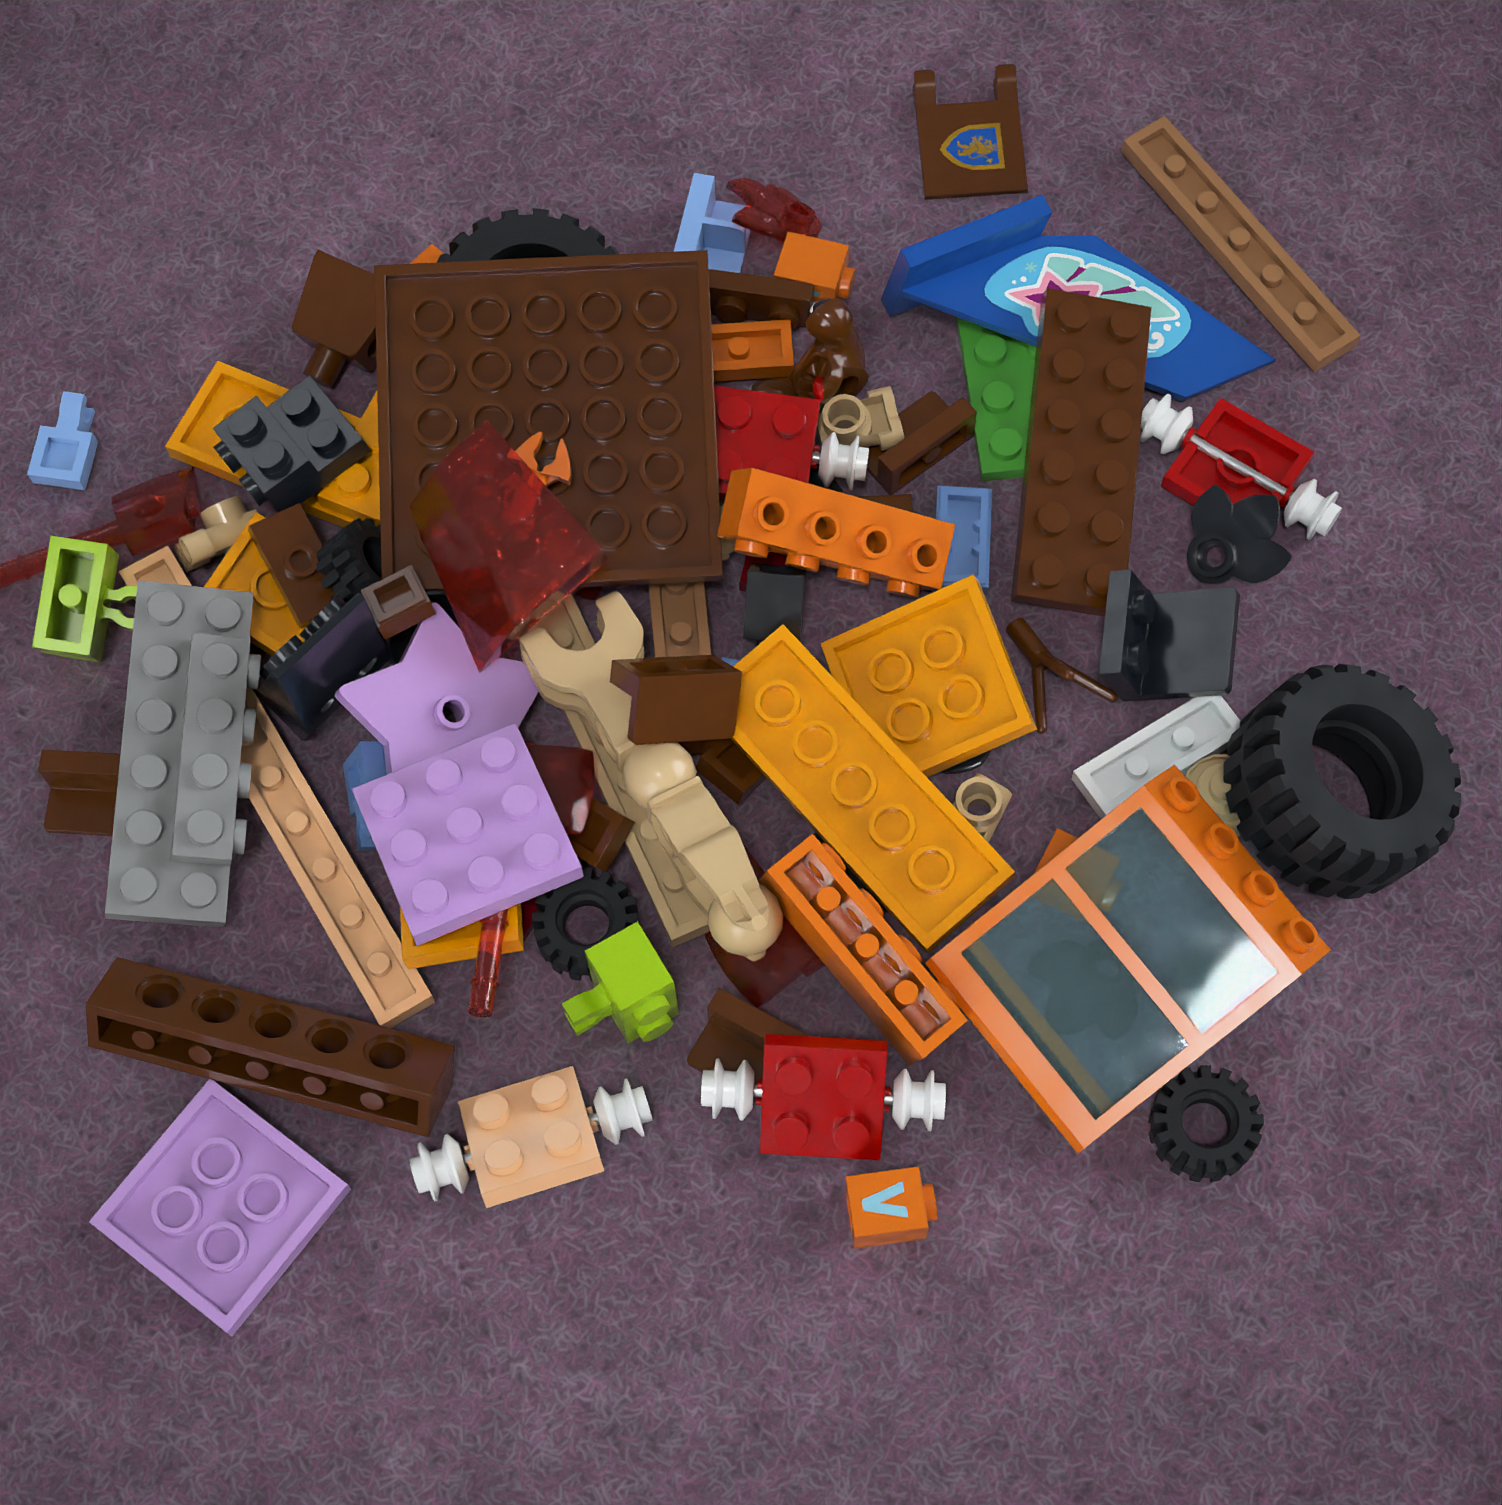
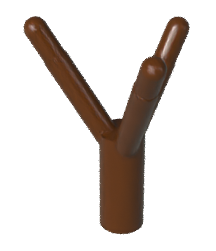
M1017 618L1007 626L1006 633L1031 664L1035 722L1038 733L1044 734L1047 731L1044 670L1047 668L1066 680L1074 681L1111 703L1118 700V695L1114 691L1054 657L1024 618Z

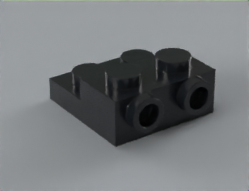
M310 375L268 407L256 395L213 428L222 440L213 446L216 452L233 473L242 467L247 473L238 480L259 506L269 500L277 512L298 503H303L371 452L362 437Z

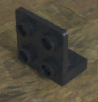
M1131 569L1110 571L1099 675L1124 702L1228 695L1232 690L1240 594L1234 587L1152 594Z

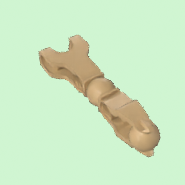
M614 591L595 600L598 607L597 626L602 637L591 648L579 651L561 648L543 628H537L519 636L522 660L542 698L555 707L563 710L577 711L586 717L610 758L615 762L620 773H623L622 779L628 795L642 808L648 809V820L679 874L685 891L708 917L707 923L713 939L727 952L744 956L753 962L764 957L766 949L777 940L782 930L783 912L777 897L764 885L758 883L737 829L730 825L710 792L703 785L700 777L696 776L697 771L690 753L678 742L635 745L628 740L632 696L610 683L612 660L644 658V631L640 621L624 597L619 592Z

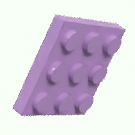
M516 723L352 788L416 946L584 877L581 864Z
M209 1079L89 1222L232 1337L352 1189L346 1182L214 1080Z

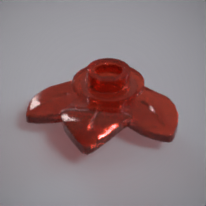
M749 178L734 179L727 183L726 188L738 195L747 205L734 214L732 218L733 223L761 235L776 238L783 244L788 231L810 237H818L822 225L815 216V211L807 204L802 203L787 189L775 184L764 186L760 182Z

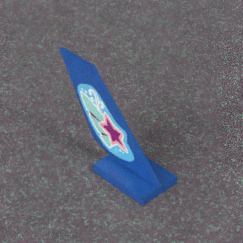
M1043 194L901 249L881 297V301L890 317L923 304L1033 346H1037L1041 297L1047 288L1152 307L1144 387L1164 395L1170 394L1172 398L1182 402L1241 378L1276 361L1268 353L1098 236H1041L1052 214V210Z

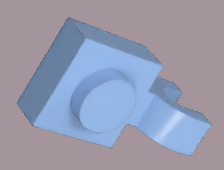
M63 391L56 428L40 426L27 473L34 484L86 491L98 441L94 434L89 432L95 410L85 407L87 398L84 394Z

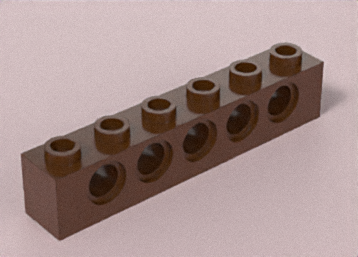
M116 957L86 1002L88 1047L424 1137H429L453 1083L454 1045Z

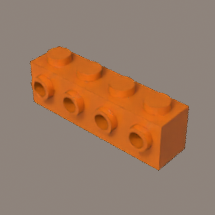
M746 468L731 471L717 537L734 541L733 551L740 554L767 558L768 551L787 555L785 565L793 568L818 572L819 566L824 565L838 569L836 578L839 580L869 585L870 578L887 582L886 592L918 598L920 590L941 589L955 524L759 469Z
M812 833L769 868L758 883L764 885L777 897L786 919L907 1065L910 1066L924 1059L965 1024L968 1019L959 1010L960 1007L957 1004L954 993L946 985L935 981L921 964L922 957L914 945L903 935H897L884 920V912L874 897L865 889L861 888L859 890L844 872L846 867L839 855L828 844H821Z

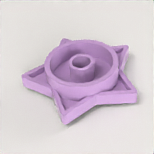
M432 603L437 614L418 623L399 663L347 683L335 692V698L383 745L387 774L514 723L519 727L539 692L524 662L482 654L437 603ZM443 706L453 712L456 723L445 719L442 711Z

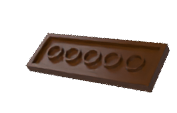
M1047 288L1041 297L1011 601L1105 616L1110 571L1128 570L1152 307Z

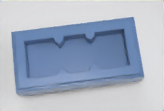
M937 486L935 519L955 524L941 589L974 574L980 582L984 595L987 596L989 588L992 489Z

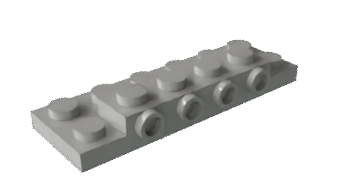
M138 580L104 919L225 927L232 854H244L247 820L235 819L237 798L248 799L251 780V764L240 763L242 742L253 743L256 709L245 708L246 688H258L261 655L249 654L253 592Z

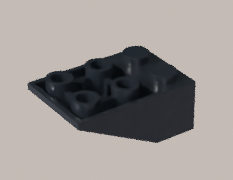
M357 593L347 604L338 595L299 634L305 641L304 643L296 635L293 636L270 658L259 672V675L265 681L258 687L255 693L301 740L309 736L342 705L335 698V692L341 686L377 672L391 659L366 599L360 593Z

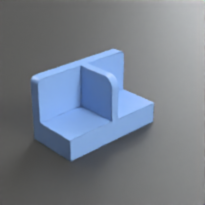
M694 173L674 252L708 250L709 269L741 273L755 218L754 207L716 201L715 177Z

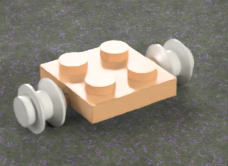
M570 1066L460 1100L458 1104L468 1140V1145L463 1146L466 1154H463L460 1143L448 1134H445L443 1137L442 1148L430 1152L421 1142L417 1143L419 1156L409 1158L419 1194L430 1191L434 1202L438 1201L440 1187L453 1184L460 1193H464L470 1178L467 1168L469 1166L470 1171L475 1170L485 1207L489 1208L604 1172L593 1133L599 1131L597 1125H600L603 1136L615 1145L619 1144L621 1131L631 1127L641 1137L645 1136L642 1124L653 1120L643 1086L631 1089L628 1079L625 1078L622 1092L611 1096L602 1086L598 1087L593 1100L596 1113H593L592 1106L585 1107L574 1067Z

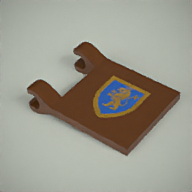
M1004 64L995 67V78L993 80L995 101L936 104L934 71L917 70L914 72L912 90L916 111L925 200L1028 193L1015 65Z

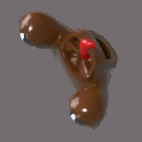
M826 298L816 301L811 306L808 318L805 321L809 334L816 339L809 345L791 374L787 378L775 377L769 380H759L749 388L752 391L819 399L820 409L836 395L848 394L856 396L867 384L869 375L865 370L864 348L854 329L853 316L847 303L839 298Z

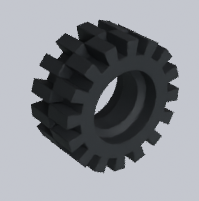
M361 518L355 519L323 544L317 553V558L321 560L316 564L317 571L326 575L320 581L324 589L332 588L335 594L330 597L332 600L339 595L347 604L357 593L362 595L360 590L382 580L380 524L375 527L373 519L366 518L363 521Z
M582 868L584 877L553 889L546 896L541 894L537 897L535 901L537 912H532V924L540 953L545 962L549 961L553 970L560 975L565 971L569 973L570 979L578 981L581 980V975H589L592 981L585 950L637 921L639 923L633 895L629 896L627 886L621 880L615 883L611 873L602 870L600 877L594 876L592 868ZM579 907H597L609 919V927L606 934L593 944L582 945L575 943L564 932L566 918L573 910Z
M1201 1065L1197 1072H1192L1189 1067L1182 1070L1177 1078H1172L1168 1081L1156 1097L1148 1123L1151 1124V1130L1148 1133L1151 1144H1156L1158 1148L1156 1155L1160 1161L1163 1162L1166 1159L1172 1165L1170 1171L1179 1176L1181 1172L1190 1175V1181L1200 1182L1202 1178H1210V1183L1221 1181L1224 1176L1229 1174L1231 1177L1248 1162L1258 1147L1262 1135L1259 1134L1260 1129L1264 1125L1263 1114L1257 1113V1108L1261 1103L1256 1094L1249 1097L1246 1093L1249 1084L1241 1078L1235 1083L1229 1079L1232 1071L1221 1068L1220 1072L1216 1074L1211 1072V1065ZM1197 1103H1207L1217 1107L1227 1120L1228 1133L1226 1138L1214 1146H1203L1193 1142L1183 1129L1182 1117L1184 1111Z

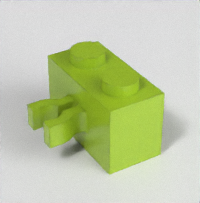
M50 536L33 648L45 655L102 663L108 621H115L121 627L133 631L134 618H127L121 610L111 608V602L125 604L130 599H136L137 586H125L114 590L119 554L112 547L104 543Z
M638 921L585 950L594 988L562 1003V1007L566 1012L565 1017L577 1036L594 1027L610 1015L627 1043L639 1037L643 1042L652 1041L666 1033L673 1026L674 1023L671 1019L679 1015L674 980Z

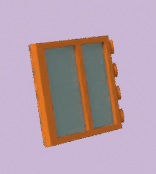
M1174 764L1129 796L939 950L925 964L938 981L946 985L954 993L959 1007L1078 1154L1306 972L1331 949L1318 935L1312 923L1300 914L1279 889L1274 878L1262 869L1241 844L1236 833L1220 819L1204 800L1195 784L1187 779Z

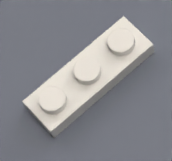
M1221 695L1194 697L1075 769L1071 780L1099 818L1102 819L1144 784L1174 764L1185 775L1198 760L1225 751L1232 733L1239 728L1240 719Z

